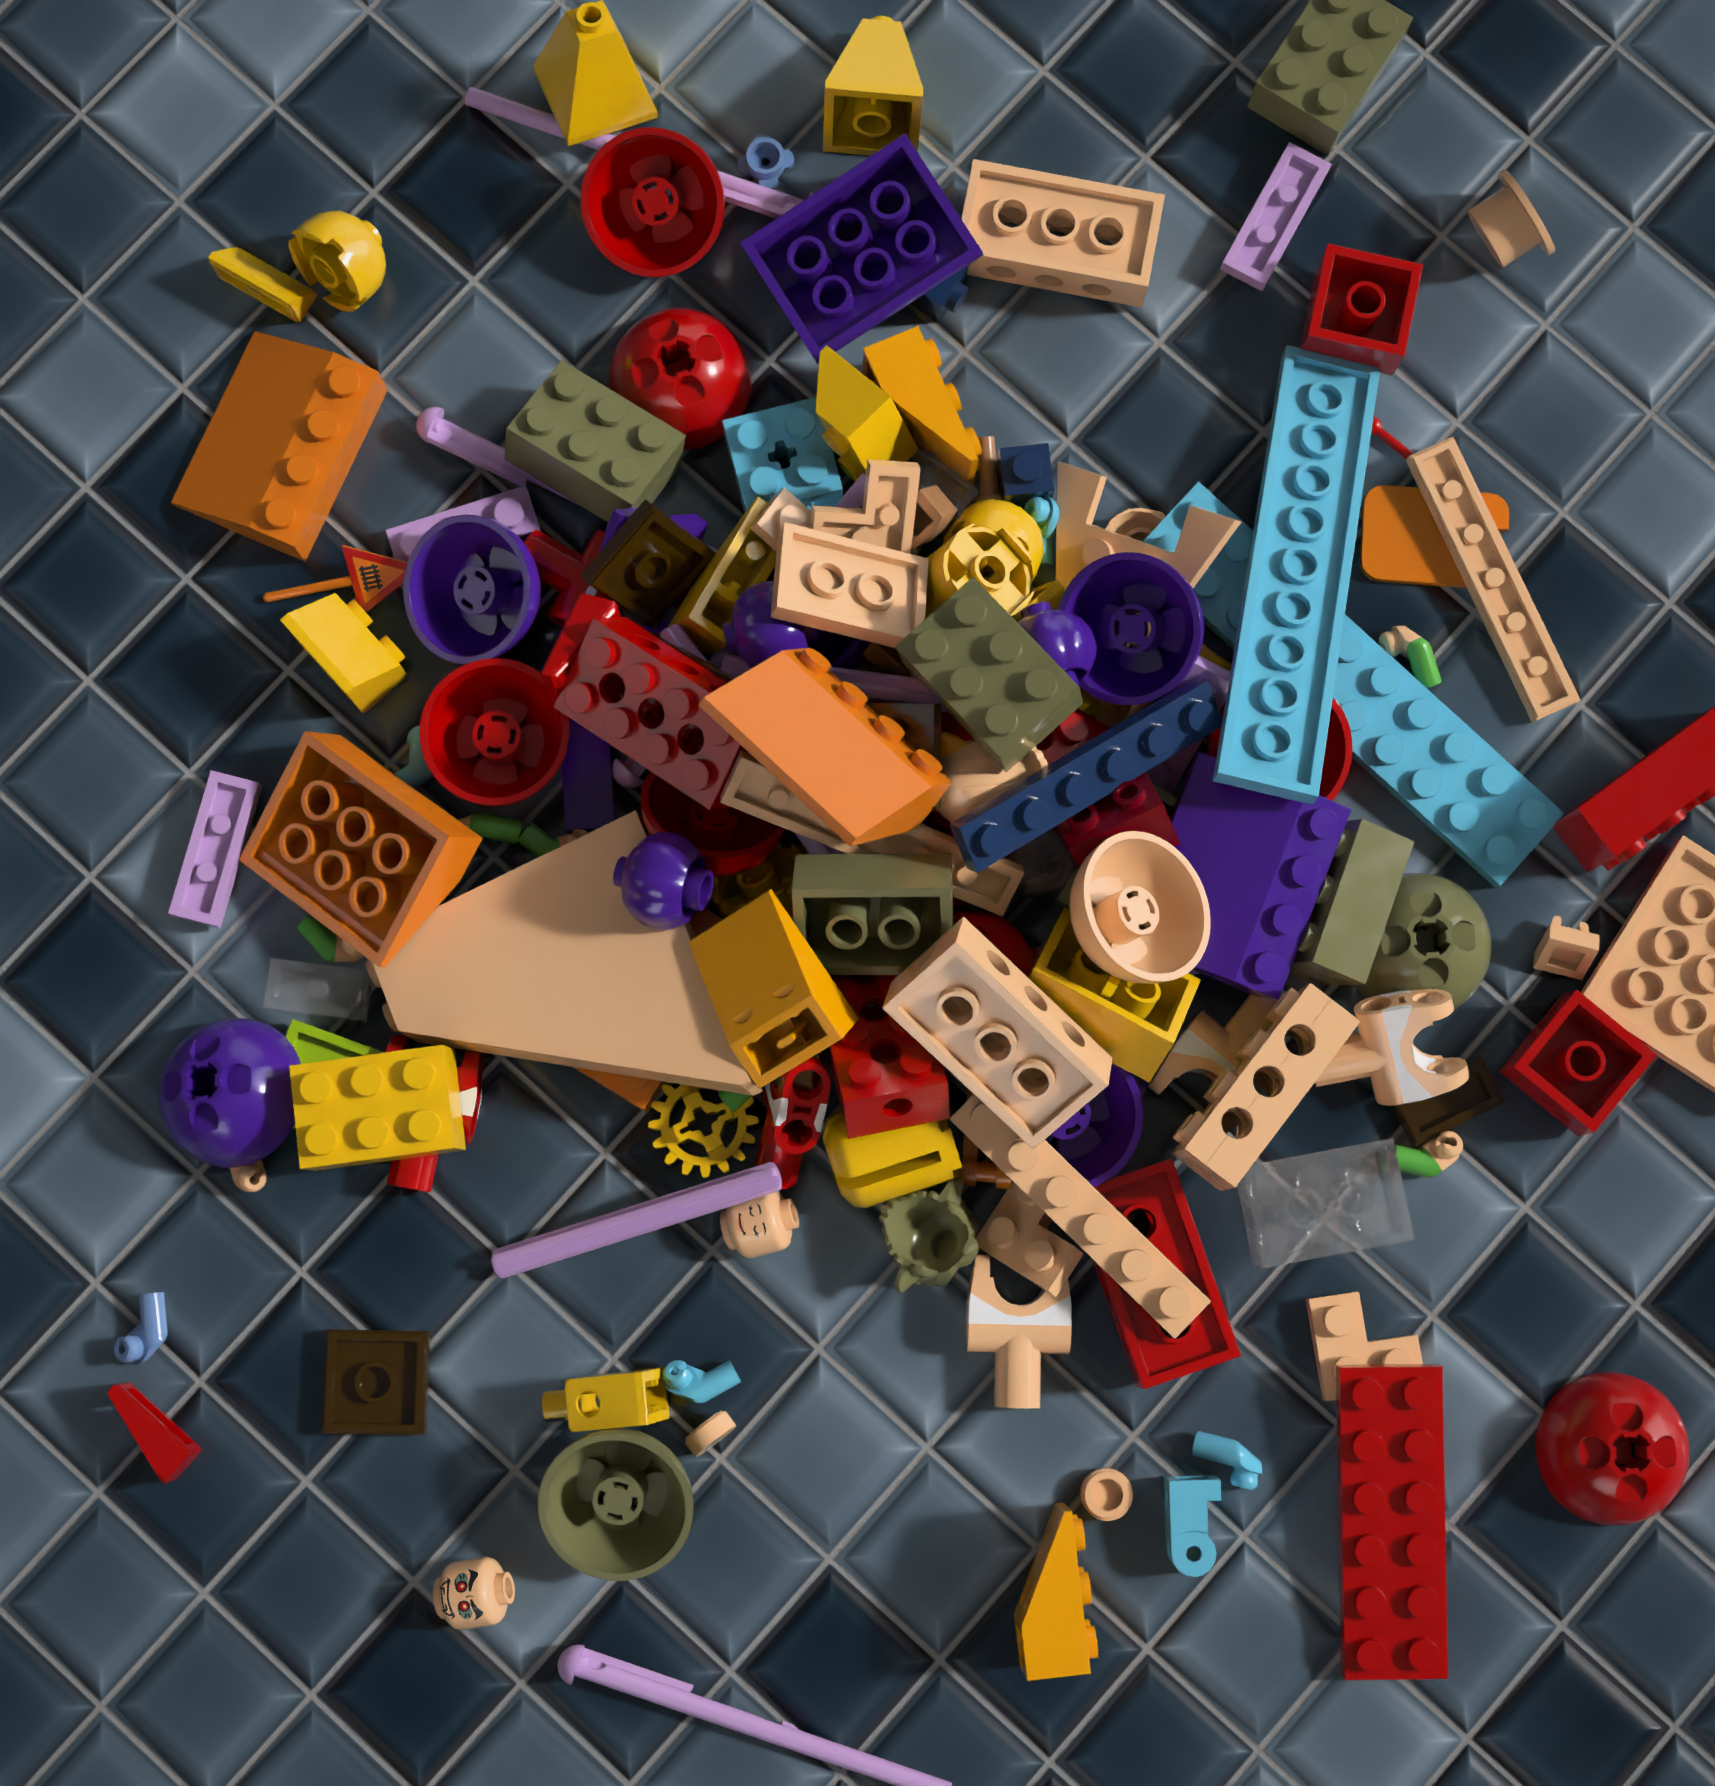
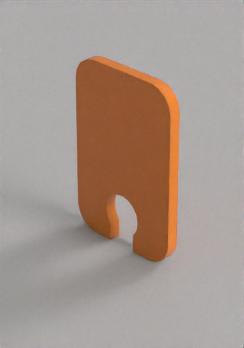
M1390 485L1372 488L1365 496L1362 504L1360 568L1364 575L1370 580L1377 582L1467 588L1420 489L1417 487ZM1480 492L1499 532H1507L1509 530V508L1505 500L1493 493Z

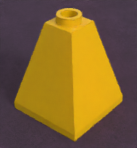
M604 1L584 3L578 8L566 11L534 63L533 68L567 145H575L658 118L655 105Z
M875 16L871 19L863 18L825 81L823 152L871 156L903 134L907 135L918 152L923 86L901 22L893 21L886 16Z

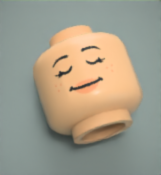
M778 1191L726 1208V1210L720 1213V1225L723 1238L730 1250L736 1249L740 1255L746 1258H755L786 1249L791 1243L792 1229L799 1227V1217L793 1200L791 1198L784 1200Z

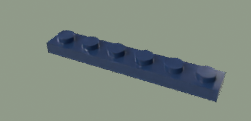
M1201 678L1193 679L951 822L949 825L967 869L976 873L982 871L1112 793L1119 784L1137 778L1222 726V718L1209 681Z

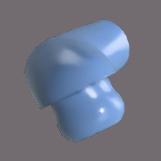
M164 1292L138 1295L140 1323L126 1337H119L114 1345L115 1356L120 1362L133 1365L145 1362L165 1342L168 1335Z

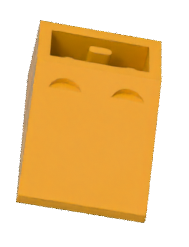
M916 326L863 348L862 374L892 398L919 449L917 452L965 490L973 488L975 473L979 469L977 456L982 454L981 445L974 429L971 426L964 428L957 413L962 410L961 401L952 382L944 384L938 368L942 366V360L933 339L924 340L919 326Z
M772 889L766 891L688 942L728 1044L759 1089L841 1040L859 1020Z
M1063 1502L1055 1503L1014 1612L1019 1662L1027 1681L1091 1674L1089 1659L1098 1658L1095 1627L1090 1625L1089 1619L1084 1618L1083 1605L1092 1604L1089 1574L1084 1572L1083 1566H1078L1077 1551L1086 1550L1082 1518H1078L1077 1514H1072V1510Z

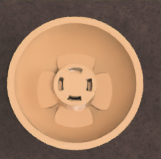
M1127 831L1118 833L1100 843L1085 858L1077 871L1070 894V919L1080 946L1087 956L1101 969L1125 981L1140 984H1156L1184 976L1201 960L1210 935V910L1207 896L1201 880L1192 865L1170 843L1145 832Z

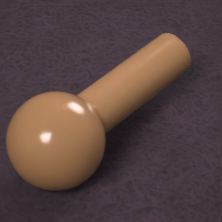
M994 436L978 437L982 449V454L977 456L980 495L974 503L988 499L1002 500L999 491Z

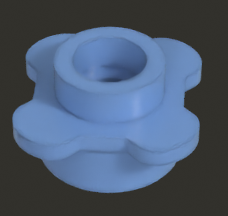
M761 134L753 139L746 155L738 158L737 168L740 174L750 175L759 181V185L775 189L778 186V178L784 170L793 167L794 156L790 150H783L778 141L768 135ZM763 159H768L770 161V164L768 166H763L761 164V161Z

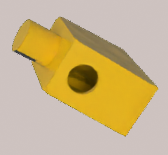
M665 1367L566 1379L564 1390L545 1391L543 1393L542 1411L544 1419L547 1423L568 1421L570 1432L643 1426L669 1419L668 1394L663 1380V1370ZM596 1395L600 1400V1408L596 1404Z

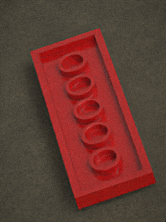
M1439 1364L1336 1365L1341 1676L1344 1680L1448 1679L1443 1366Z

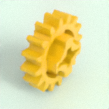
M664 1084L662 1089L668 1096L666 1102L653 1101L651 1104L652 1108L661 1113L660 1119L648 1122V1127L661 1131L662 1136L657 1138L652 1144L655 1149L669 1148L670 1152L664 1160L666 1164L670 1166L680 1159L684 1161L682 1174L688 1176L694 1166H700L703 1178H709L711 1166L718 1165L724 1174L729 1173L727 1160L732 1156L736 1160L744 1162L746 1157L739 1148L742 1143L755 1145L756 1138L747 1133V1127L759 1124L758 1117L746 1115L745 1111L755 1103L753 1097H750L734 1112L724 1102L716 1105L703 1100L699 1090L708 1088L680 1084L681 1086L674 1089L672 1086ZM683 1098L686 1109L682 1120L670 1128L672 1111L678 1101ZM703 1110L708 1116L714 1114L718 1116L725 1113L717 1117L718 1120L711 1124L713 1133L705 1136L700 1130L693 1132L689 1130L683 1133L697 1122L695 1113ZM738 1118L736 1135L730 1145L725 1148L721 1138L726 1124ZM689 1141L704 1145L709 1157L690 1155L683 1151L679 1145Z

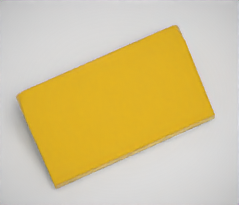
M232 247L213 251L208 257L211 266L221 280L295 322L302 321L317 297V293L313 289L241 248Z

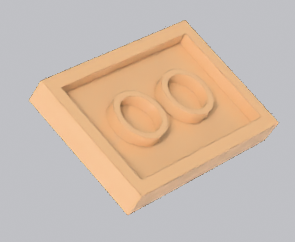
M784 522L778 533L771 618L896 648L895 646L925 620L929 559Z

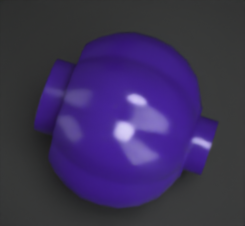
M774 581L760 582L743 591L735 602L731 616L732 622L722 623L728 653L738 652L739 656L751 669L782 650L808 648L807 643L819 641L816 628L771 618Z
M1048 602L1035 603L1025 607L1021 611L1022 619L1017 623L1079 686L1075 669L1080 675V680L1084 679L1092 669L1096 658L1097 645L1091 628L1073 613L1065 610L1051 609Z
M672 832L654 833L639 841L628 857L621 856L618 859L613 873L614 885L621 887L622 901L628 912L641 924L663 931L684 925L691 920L698 910L703 911L707 907L713 890L714 878L712 871L706 869V860L699 849L686 837Z

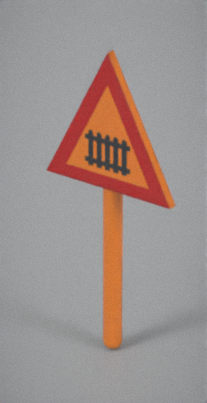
M342 545L350 576L267 592L263 595V600L265 602H273L353 585L357 603L365 612H368L404 583L408 562Z

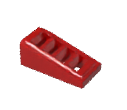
M581 593L578 596L541 671L552 702L557 701L593 618L621 617L618 605L614 601Z
M131 1382L115 1384L107 1392L121 1418L163 1484L176 1480L202 1451L200 1445Z

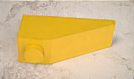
M759 496L751 503L715 556L691 587L668 626L670 627L673 624L681 625L700 652L706 657L727 647L722 623L732 622L731 616L738 597L750 586L766 582L776 563V551L750 529L751 525L768 504Z

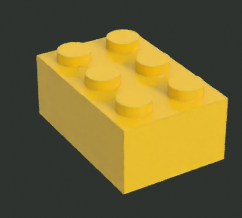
M1065 907L1043 944L1028 976L1039 989L1112 1057L1113 1064L1147 1082L1151 1081L1172 1048L1201 979L1190 973L1168 982L1156 984L1133 983L1114 977L1097 966L1084 952L1075 936L1070 919V910Z
M436 1045L289 1066L300 1169L318 1171L466 1151L455 1049L445 1045Z

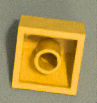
M826 345L819 355L815 412L826 429L821 434L822 438L834 452L841 456L837 460L840 468L852 480L856 481L862 473L866 475L867 459L906 462L919 449L892 398Z
M334 593L289 612L280 619L300 645L363 715L408 677L399 664L406 658L387 635L378 641L367 628L373 620L354 599L346 605Z

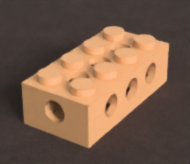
M973 159L961 219L984 255L967 266V275L1142 307L1149 285L1165 195ZM1011 222L1018 225V227L1011 228L1002 223ZM1059 231L1064 233L1066 236L1059 237L1051 234L1050 232ZM1098 240H1107L1113 245H1103Z
M962 917L890 984L882 1008L1032 1149L1044 1141L1109 1084L1112 1057L965 917Z
M1311 983L1298 991L1291 987L1285 994L1282 993L1279 1000L1272 1004L1264 1016L1271 1022L1265 1031L1260 1028L1255 1034L1251 1033L1235 1053L1234 1058L1240 1061V1064L1234 1071L1228 1069L1225 1074L1221 1073L1203 1096V1098L1210 1102L1202 1113L1197 1110L1194 1115L1190 1114L1172 1137L1179 1144L1171 1154L1219 1191L1232 1189L1238 1185L1361 1022ZM1285 1034L1291 1036L1296 1041L1298 1046L1297 1055L1292 1054L1286 1048L1284 1042ZM1254 1074L1261 1076L1266 1081L1268 1087L1266 1097L1260 1095L1255 1090L1253 1085ZM1224 1114L1231 1116L1237 1124L1235 1138L1226 1135L1222 1129L1221 1120Z

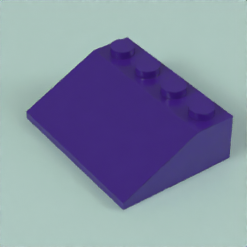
M906 134L889 143L740 242L817 364L819 363L820 351L826 345L837 352L984 255Z
M1195 752L1170 817V821L1181 843L1175 846V848L1183 854L1199 876L1210 910L1208 944L1201 960L1192 970L1253 996L1279 1000L1351 809L1320 795L1314 804L1310 805L1214 782L1213 775L1216 758L1201 752Z

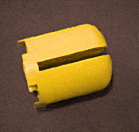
M974 524L965 527L953 535L945 544L927 557L929 561L925 619L972 577L1012 617L1027 607L1034 595V591L1030 593L1031 578L1027 567L1032 562V559L1021 541L1004 528L994 531L986 527H972ZM988 564L993 568V571L982 577L980 570Z
M841 1109L834 1111L825 1121L822 1139L839 1192L854 1207L868 1208L893 1198L896 1199L948 1182L956 1177H963L960 1169L962 1165L951 1128L949 1129L946 1119L851 1139L847 1137Z

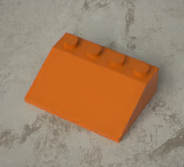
M254 331L171 501L172 505L306 562L388 391L379 372L332 351Z
M811 648L782 650L706 695L699 703V707L850 847L916 830L953 783L941 772L942 765L933 755L921 749L916 750L903 738L905 732L898 723L887 716H879L866 704L867 696L855 685L846 681L842 682L829 670L831 667L829 661L822 654Z
M305 731L239 861L375 965L386 967L460 882L483 838L343 736Z

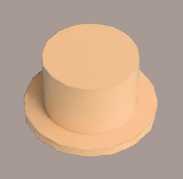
M1503 169L1498 173V178L1503 188L1468 210V215L1475 229L1502 268L1538 245L1548 256L1555 252L1552 239L1535 208L1513 176Z

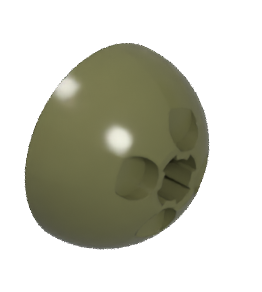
M1427 873L1403 874L1366 984L1355 985L1365 998L1404 990H1444L1450 993L1454 1010L1457 1009L1477 991L1489 967L1492 949L1491 935L1483 911L1470 894L1448 879ZM1414 927H1415V929H1417V928H1425V930H1416V931H1414L1413 929H1414ZM1435 935H1436V938H1437V947H1438V949H1435V948H1434V947H1435V940H1434V937H1433V936H1435Z
M601 1429L577 1438L567 1445L551 1462L544 1474L539 1489V1520L551 1547L566 1563L576 1570L602 1580H634L658 1571L668 1564L681 1550L692 1525L694 1510L692 1488L681 1462L658 1439L633 1429ZM614 1482L625 1483V1484H627L628 1486H626V1485H624V1484H615Z

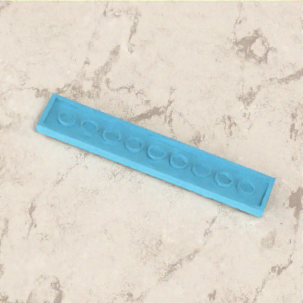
M1288 345L1281 356L1213 775L1214 782L1313 805L1319 796L1380 368Z
M1198 481L1143 542L1175 552L1190 505L1239 521L1242 520ZM1243 521L1193 588L1201 605L1204 624L1233 650L1253 530ZM1345 615L1333 697L1344 711L1350 726L1353 746L1352 758L1495 888L1501 886L1565 813Z

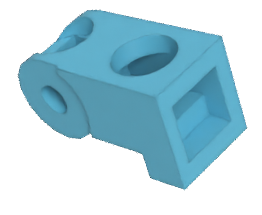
M1215 1475L1163 1476L1165 1535L1168 1558L1177 1570L1184 1575L1191 1577L1202 1576L1211 1570L1216 1560L1215 1544L1208 1536L1207 1501H1221V1479Z

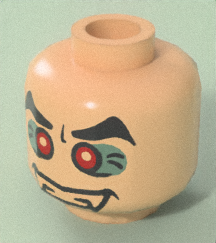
M490 1557L473 1558L450 1563L444 1568L441 1577L435 1580L433 1587V1602L437 1615L441 1619H445L452 1628L458 1630L498 1624L504 1618L508 1604H512L515 1597V1587L511 1574L503 1572L500 1564Z

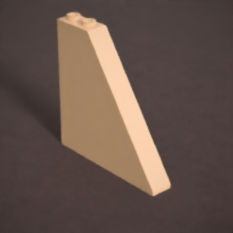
M636 810L439 905L386 967H378L372 961H366V968L370 978L378 988L382 987L387 1003L382 1005V1010L389 1026L394 1032L399 1031L416 1042L445 1045L451 1048L754 1096L762 1092V1088L759 1089L728 1044L688 944L690 940L697 936L691 921L678 928L666 931L645 926L628 912L622 901L621 887L614 885L613 873L618 859L621 856L628 857L639 841L649 836L642 816Z

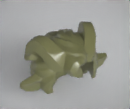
M956 1177L950 1180L941 1193L918 1191L917 1193H910L907 1197L887 1200L886 1205H881L882 1215L879 1216V1221L883 1224L882 1232L885 1235L888 1254L893 1257L895 1263L900 1267L894 1283L898 1293H903L912 1284L919 1285L922 1283L935 1287H945L960 1267L971 1264L977 1257L978 1242L975 1240L979 1229V1220L965 1206V1201L961 1198L964 1183L961 1178Z

